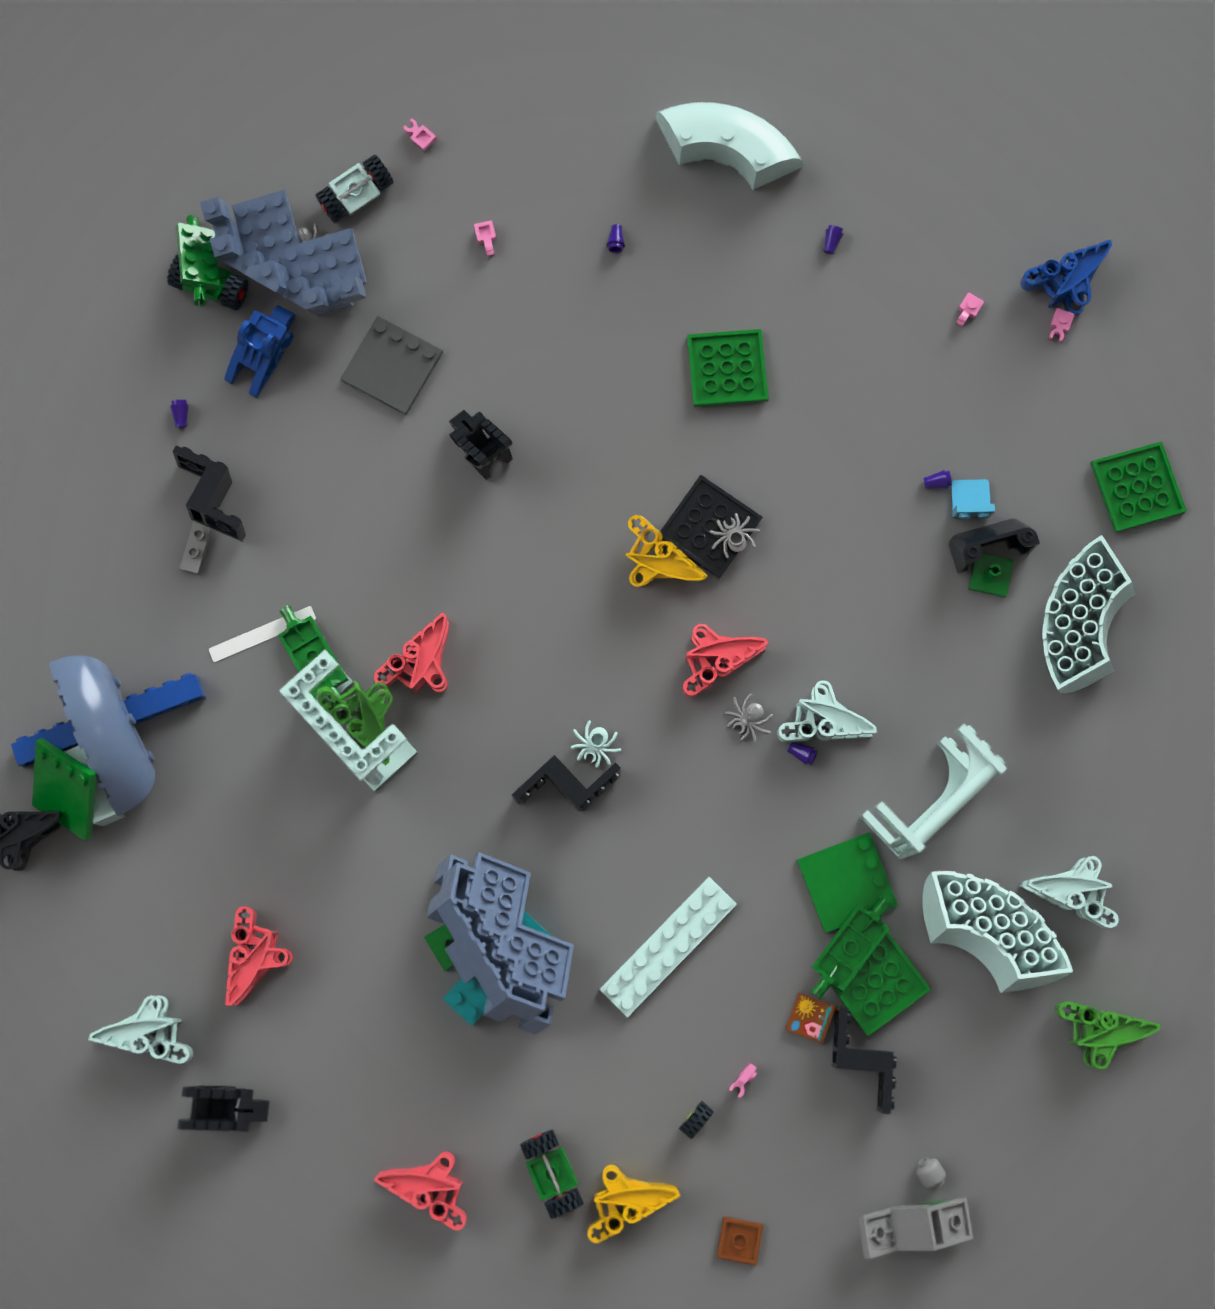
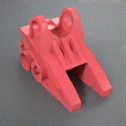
M442 612L433 620V623L430 622L423 628V632L420 631L412 638V641L409 640L403 646L402 656L399 654L390 656L388 661L374 673L375 682L380 681L389 687L399 680L410 688L414 694L427 683L433 691L437 693L444 692L448 687V682L441 670V664L450 624L447 616ZM402 663L400 668H395L396 664ZM388 668H389V669L392 671V673L394 674L393 676H392L391 673H389V671L387 670ZM382 674L386 676L387 681L381 680L380 676ZM408 675L411 677V682L403 678V676ZM442 679L441 684L434 685L435 680Z
M696 625L691 636L692 643L696 648L688 651L685 661L691 667L693 676L684 682L682 687L683 694L688 698L696 697L712 687L716 677L724 678L728 676L732 671L734 672L766 650L765 646L769 644L765 638L758 637L731 638L718 636L707 625ZM696 633H703L705 637L700 638ZM694 662L699 663L700 671L697 672ZM709 662H715L714 667ZM722 664L723 666L724 664L726 666V669H724V667L720 668L719 665ZM703 675H710L712 679L705 680ZM696 678H698V685L694 689L695 692L692 690L688 691V684L690 686L697 683Z
M247 906L238 908L235 913L232 939L238 943V946L231 950L229 957L231 962L229 963L228 975L230 976L227 980L228 991L226 992L225 1005L228 1006L239 1005L271 969L289 966L293 962V954L290 950L275 948L278 932L257 927L256 912L253 908ZM247 912L250 914V917H247L245 921V918L242 917V913ZM241 924H250L249 927L241 926ZM243 931L247 933L245 940L242 939ZM256 932L262 933L265 936L263 938L256 937ZM248 945H256L254 949L248 947ZM241 953L245 954L244 958L240 957ZM281 953H284L285 959L281 963L279 960V955Z
M442 1152L428 1165L383 1170L375 1177V1182L383 1187H388L389 1191L400 1195L399 1197L406 1202H412L411 1205L418 1209L430 1207L431 1217L439 1220L451 1229L460 1230L466 1224V1213L455 1205L463 1181L448 1175L455 1164V1157L451 1152ZM441 1158H447L450 1162V1165L446 1167L441 1164ZM449 1190H453L451 1201L447 1199ZM433 1191H440L436 1199H433ZM422 1194L426 1195L425 1201L421 1200ZM436 1205H442L445 1212H438ZM450 1209L453 1210L451 1213L452 1216H461L460 1220L462 1221V1223L458 1222L457 1224H455V1219L452 1216H449L448 1219H446V1216L449 1213Z

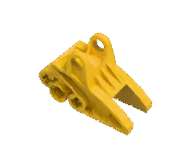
M640 515L630 517L628 527L638 537L630 552L626 553L628 558L638 564L629 575V581L633 586H645L655 578L701 581L708 577L690 558H687L680 549H677L678 547L674 543L661 541L662 533L645 517ZM634 520H641L640 525L646 529L635 528ZM650 532L655 534V539L652 542L648 539ZM642 541L644 545L640 553H636L638 546ZM665 545L668 546V548H667L668 553H666V555H665V553H663V552H664L663 546H665ZM655 548L656 555H648ZM638 573H641L643 575V581L641 583H639L636 579Z
M607 1165L603 1170V1181L607 1189L594 1194V1201L596 1202L600 1218L589 1225L588 1238L593 1243H600L610 1236L619 1233L623 1229V1221L636 1223L642 1217L655 1212L654 1209L658 1210L665 1206L666 1202L670 1203L680 1197L678 1188L665 1183L643 1182L627 1178L616 1165ZM609 1171H614L617 1177L610 1180L606 1177V1174ZM602 1203H607L609 1212L604 1215ZM616 1205H623L622 1213L619 1212ZM629 1208H632L633 1210L635 1208L634 1215H631V1213L628 1214ZM617 1218L620 1222L618 1225L612 1226L609 1220ZM605 1221L606 1229L600 1231V1237L592 1235L593 1228L600 1230L603 1228L602 1223Z

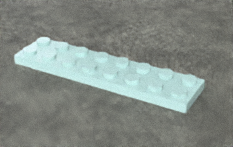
M708 877L599 990L628 1017L737 903Z

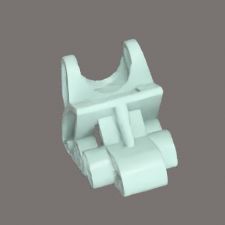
M822 680L812 689L811 700L800 699L795 706L797 708L795 722L782 724L777 730V737L782 742H807L814 735L821 741H828L830 739L842 740L844 738L855 739L857 737L869 738L872 737V734L877 733V729L867 719L846 709L836 701L831 684ZM818 688L823 689L825 695H821L818 692ZM804 712L806 714L805 720L800 722L801 714ZM815 720L820 722L817 726L815 725ZM797 727L795 733H790L788 737L782 734L785 728H787L788 732H791ZM802 728L808 729L809 735L804 734Z
M1095 856L1079 859L1067 872L1022 881L1019 886L1030 893L1034 892V895L1045 899L1053 905H1058L1063 910L1076 909V914L1079 918L1085 919L1101 928H1113L1118 924L1119 918L1117 913L1103 906L1106 888H1111L1112 884L1097 879L1102 865L1101 861ZM1090 859L1096 861L1097 868L1094 871V864ZM1100 889L1099 901H1096L1097 890ZM1100 916H1108L1110 923H1106V919Z
M163 995L148 996L136 1014L119 1023L103 1027L91 1033L88 1039L134 1053L150 1052L152 1057L156 1059H163L177 1064L189 1062L193 1057V1050L190 1046L176 1042L177 1024L181 1023L182 1020L166 1017L169 1002ZM161 999H163V1001H164V1003H165L163 1009H162V1001H161ZM155 1000L158 1003L157 1009L154 1007ZM168 1027H171V1039H168ZM162 1045L165 1047L164 1053L161 1050ZM183 1051V1053L186 1054V1057L181 1058V1055L176 1054L175 1052Z

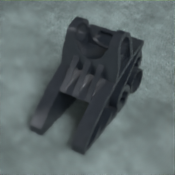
M463 410L449 420L450 425L454 429L449 434L451 439L466 454L464 458L486 480L491 477L490 468L495 461L504 459L509 463L513 460L509 449L513 444L511 439L489 419H486L480 411L471 416ZM483 429L488 434L489 438H487V436L483 432Z
M19 811L0 814L1 867L15 871L23 870L27 866L31 849L42 839L63 827L57 822L61 819L62 812ZM6 856L8 857L9 866H6L4 864V858ZM21 857L23 863L20 867L16 868L18 861Z
M198 1085L183 1087L182 1097H193L190 1118L179 1119L177 1129L248 1132L250 1121L267 1122L270 1101L253 1099L254 1090L236 1088V1086Z

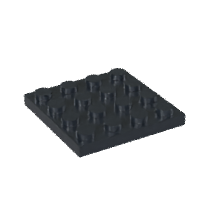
M700 475L660 532L662 533L663 541L674 543L678 547L677 549H680L688 558L720 579L738 552L732 551L727 542L729 558H726L723 551L725 540L719 543L715 549H712L714 543L723 536L713 535L710 533V530L722 532L717 524V520H720L722 526L724 520L726 525L731 526L733 524L731 517L736 522L735 513L739 516L740 526L748 516L750 517L749 522L742 529H755L763 516ZM743 532V533H747V534L750 536L753 532Z

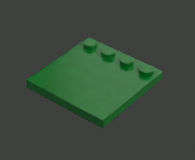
M761 329L687 335L694 407L768 402Z
M1162 441L1090 462L1114 533L1187 512Z
M40 738L36 740L32 806L44 812H62L61 819L57 821L59 824L85 841L92 838L97 773L45 739Z
M869 832L796 860L824 933L841 928L858 904L869 911L874 908L882 896L892 904L888 909L898 906Z
M887 932L844 992L835 985H831V988L844 1006L848 1008V1011L851 1012L852 1017L867 1037L931 990L889 932Z

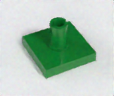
M982 553L981 558L973 563L968 590L1005 598L1008 593L1014 560Z
M444 924L424 938L441 967L446 971L454 966L445 948L455 940L446 924Z

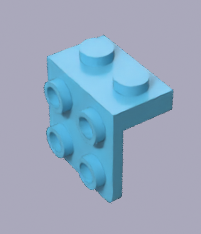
M988 480L952 481L953 518L970 519L971 517H978L979 519H987L995 512V504H990Z

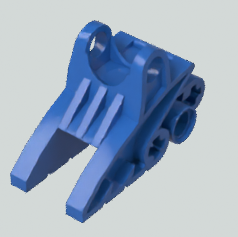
M1111 240L1089 246L1086 249L1074 251V253H1068L1062 257L1060 263L1051 259L1043 265L1027 270L1020 281L1022 289L1026 291L1038 288L1045 289L1052 299L1048 305L1049 308L1063 302L1068 312L1075 315L1081 314L1084 306L1091 300L1090 281L1096 269L1108 254L1112 246ZM1060 270L1066 273L1064 277L1060 275ZM1084 294L1087 296L1086 301H1084ZM1075 302V304L1079 305L1080 310L1073 311L1070 306L1071 303Z
M279 305L274 308L269 317L254 310L249 321L245 320L238 331V343L231 357L224 380L233 384L244 365L256 371L249 394L258 398L276 369L277 364L282 359L284 354L283 348L287 349L293 341L294 334L288 330L295 320V314Z

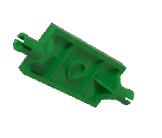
M189 215L186 218L187 224L178 223L176 226L181 284L189 285L194 293V304L198 306L199 300V306L202 307L206 305L205 292L210 289L218 290L220 287L218 260L214 257L210 239L214 238L215 234L213 229L199 227V218L197 216H194V221L193 215Z
M285 606L286 611L283 608L279 611L287 624V628L284 632L278 634V637L298 672H301L324 650L339 664L312 616L303 620L297 619L291 606ZM340 664L338 668L310 692L315 700L317 699L316 692L323 686L331 688L341 696L337 687L347 682L348 678Z
M881 896L874 908L869 911L858 904L811 966L821 977L813 990H811L818 998L822 999V996L831 985H835L844 992L890 930L882 922L881 918L889 906L892 905L884 897Z

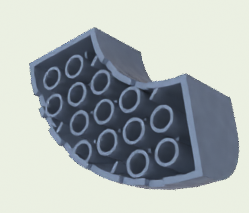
M67 656L50 662L53 681L57 682L59 688L57 693L64 705V713L67 720L72 723L75 730L73 734L79 748H83L88 758L86 762L89 768L97 773L96 779L101 789L104 788L107 794L106 798L117 816L133 809L146 798L155 781L153 762L155 758L153 753L147 751L134 726L136 724L132 713H128L120 692L121 682L118 676H113L110 669L103 662L89 656Z

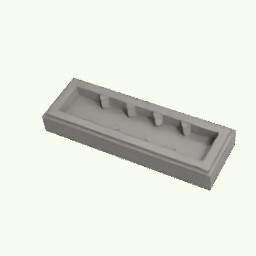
M193 521L180 570L195 574L200 573L212 532L211 528Z

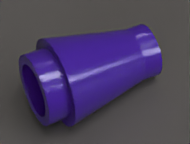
M619 224L611 226L607 242L608 250L611 253H621L625 247L622 226Z
M829 225L828 229H826L823 250L825 253L834 254L843 236V229L841 227Z
M187 400L171 401L172 405H170L175 427H187L189 408Z
M942 470L923 478L925 489L948 488V486H952L950 471Z
M791 742L787 751L805 765H812L818 751L814 750V747Z

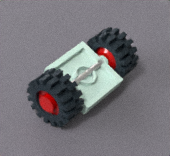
M374 154L362 162L364 169L360 163L356 164L329 182L330 187L327 186L315 194L321 207L333 223L346 216L345 209L349 215H352L380 196L378 189L383 191L394 183L390 173L387 171L388 169L377 155Z

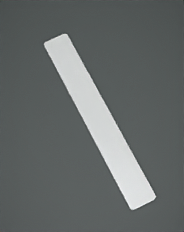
M311 606L294 612L296 618L300 620L306 619L309 616H312L314 620L316 619ZM282 617L209 648L213 662L278 636L287 628L284 618Z

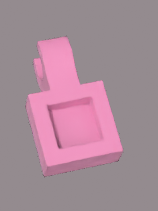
M492 220L474 224L478 244L484 243L487 256L494 255L491 241L496 240Z
M968 292L958 308L962 313L956 323L963 326L968 317L974 319L984 301Z
M749 1062L737 1080L730 1085L729 1090L732 1091L734 1087H739L740 1093L737 1096L739 1098L742 1097L745 1091L744 1084L747 1081L750 1083L757 1074L755 1072L757 1068Z

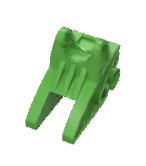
M353 681L354 687L341 696L327 686L319 688L316 692V697L321 707L336 722L345 723L348 732L364 747H368L385 731L384 715L393 700L386 684L377 682L365 692L357 681ZM379 686L385 688L374 693L375 689ZM355 694V696H353L352 698H350V699H348L347 701H345V699H346L347 697H349L350 695ZM329 695L331 701L329 702L326 698L323 699L322 696ZM389 695V700L386 703H384L386 697ZM387 757L382 762L385 766L390 762V757Z
M1060 1001L1054 1008L1057 1017L1073 1022V1039L1069 1040L1068 1043L1085 1046L1083 1061L1090 1068H1107L1116 1050L1130 1042L1152 1035L1160 1030L1161 1025L1115 1012L1097 1011L1094 1007L1069 1001ZM1066 1007L1067 1009L1072 1010V1012L1065 1013L1064 1011H1062V1008ZM1078 1024H1081V1035H1080V1036H1079V1032H1078ZM1089 1054H1091V1064L1087 1060ZM1105 1057L1104 1065L1099 1066Z

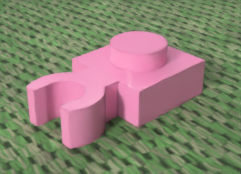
M411 119L410 123L413 127L407 128L404 125V131L412 135L410 137L411 141L425 152L437 138L424 125L418 128L417 122Z
M1060 308L1055 310L1050 327L1055 329L1049 334V340L1053 338V335H1058V343L1062 342L1064 339L1063 332L1068 333L1075 315L1074 313Z

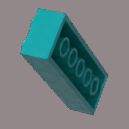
M524 911L522 925L550 935ZM476 977L467 983H464L461 978L444 996L443 1000L470 1026H473L484 1014L487 995Z

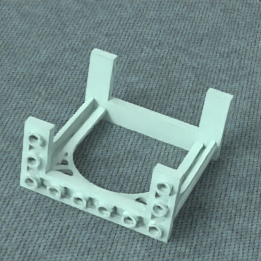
M324 650L279 691L361 781L364 780L375 792L418 752L394 724L363 750L342 726L321 707L318 700H315L310 692L339 667V664ZM348 676V681L337 687L340 695L353 684V681ZM322 696L323 699L326 698L330 702L328 696ZM387 757H390V762L385 766L382 762Z
M963 724L955 731L966 743L969 756L957 749L958 745L952 738L945 736L937 743L944 751L948 761V783L939 799L911 826L907 828L883 802H880L874 808L899 835L898 838L895 839L868 810L860 816L899 859L922 851L925 848L924 844L987 783L1007 769L1004 765L1005 761L999 755L995 756L990 751L991 747L984 740L980 741L977 738V733L971 726Z

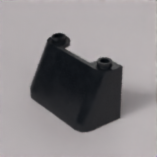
M1008 519L954 535L949 541V548L957 573L966 572L969 564L981 558L982 547L1006 541L1008 549H1017L1021 556L1031 553L1040 544L1036 531L1018 519Z

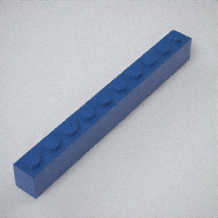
M187 673L182 675L180 680H169L164 682L163 686L159 688L151 687L144 690L145 693L127 696L124 703L128 713H132L136 721L134 725L205 699L206 696L199 677L195 674ZM71 721L56 723L49 730H38L34 732L35 735L30 737L23 736L17 738L16 742L11 744L18 766L25 768L34 764L36 740L40 738L45 739L63 752L79 746L73 734L75 730Z

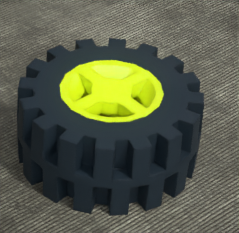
M701 1101L679 1129L692 1139L709 1120L714 1111Z

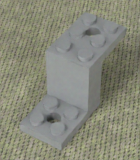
M966 1197L935 1205H898L858 1216L864 1259H871L894 1251H935L973 1239Z

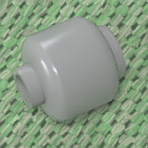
M926 1157L918 1162L919 1166L916 1169V1174L923 1186L936 1189L943 1185L946 1173L940 1162L935 1158L929 1159Z

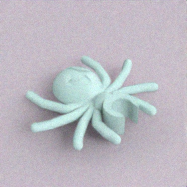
M590 720L585 726L586 740L579 735L576 729L573 730L576 737L585 743L570 747L571 749L585 747L579 753L578 761L581 760L583 754L585 760L588 754H592L594 758L591 763L595 762L597 758L595 768H598L601 755L607 761V764L611 765L610 759L604 752H621L620 748L606 749L615 741L617 732L614 733L612 739L606 744L608 734L604 728L597 727L593 729L588 737Z

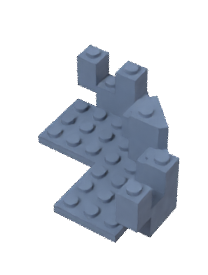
M285 190L232 205L236 223L231 219L227 202L221 198L215 197L200 202L205 221L213 226L215 237L211 238L210 242L214 257L319 317L354 307L355 301L367 298L363 284H367L352 228L300 243Z
M480 852L475 855L473 868L467 866V860L450 854L437 866L434 883L440 885L441 890L430 900L427 918L446 924L455 941L445 948V951L463 982L467 983L476 977L487 995L483 1016L502 1022L510 1015L520 1017L519 1029L536 1035L551 1025L554 1006L546 1004L547 996L559 1001L565 999L574 945L522 925L531 872Z

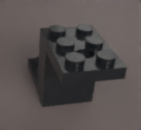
M176 445L172 452L177 466L201 477L186 504L191 520L243 542L246 534L241 519L234 515L228 516L223 514L224 512L218 509L232 484L228 467L222 462L217 461L216 463L211 461L204 454L198 455L187 447L183 446L181 448Z
M554 755L512 794V797L518 804L521 801L525 803L532 796L531 792L535 788L539 790L546 783L545 779L547 778L577 811L580 809L584 811L592 804L591 799L595 795L599 797L606 791L605 786L609 782L613 784L620 778L621 767L615 762L586 789Z
M836 1006L832 1067L879 1072L877 1111L883 1114H891V1109L894 1110L895 1106L892 1089H895L896 1086L893 1068L896 1069L897 1057L891 1051L846 1047V1044L850 1042V1032H847V1024L851 1022V1012H848L847 1007Z

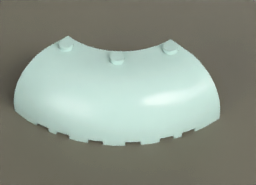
M697 102L670 107L656 113V121L679 166L693 161H702V159L714 160V162L735 168L749 183L752 190L802 168L803 161L784 135L764 119L741 108L719 103Z
M1102 535L1085 546L1069 562L1064 572L1058 577L1046 605L1042 632L1044 654L1050 675L1060 693L1080 690L1114 672L1107 652L1108 630L1117 611L1125 602L1136 595L1131 579Z
M952 871L931 872L926 878L923 888L922 905L930 943L953 945L974 955L990 971L1000 993L1021 991L1050 984L1073 972L1064 948L1061 949L1054 931L1051 932L1044 923L1043 917L1035 909L1032 910L1026 905L1025 901L1012 891L1008 892L991 880H983L974 877L972 874L964 875Z

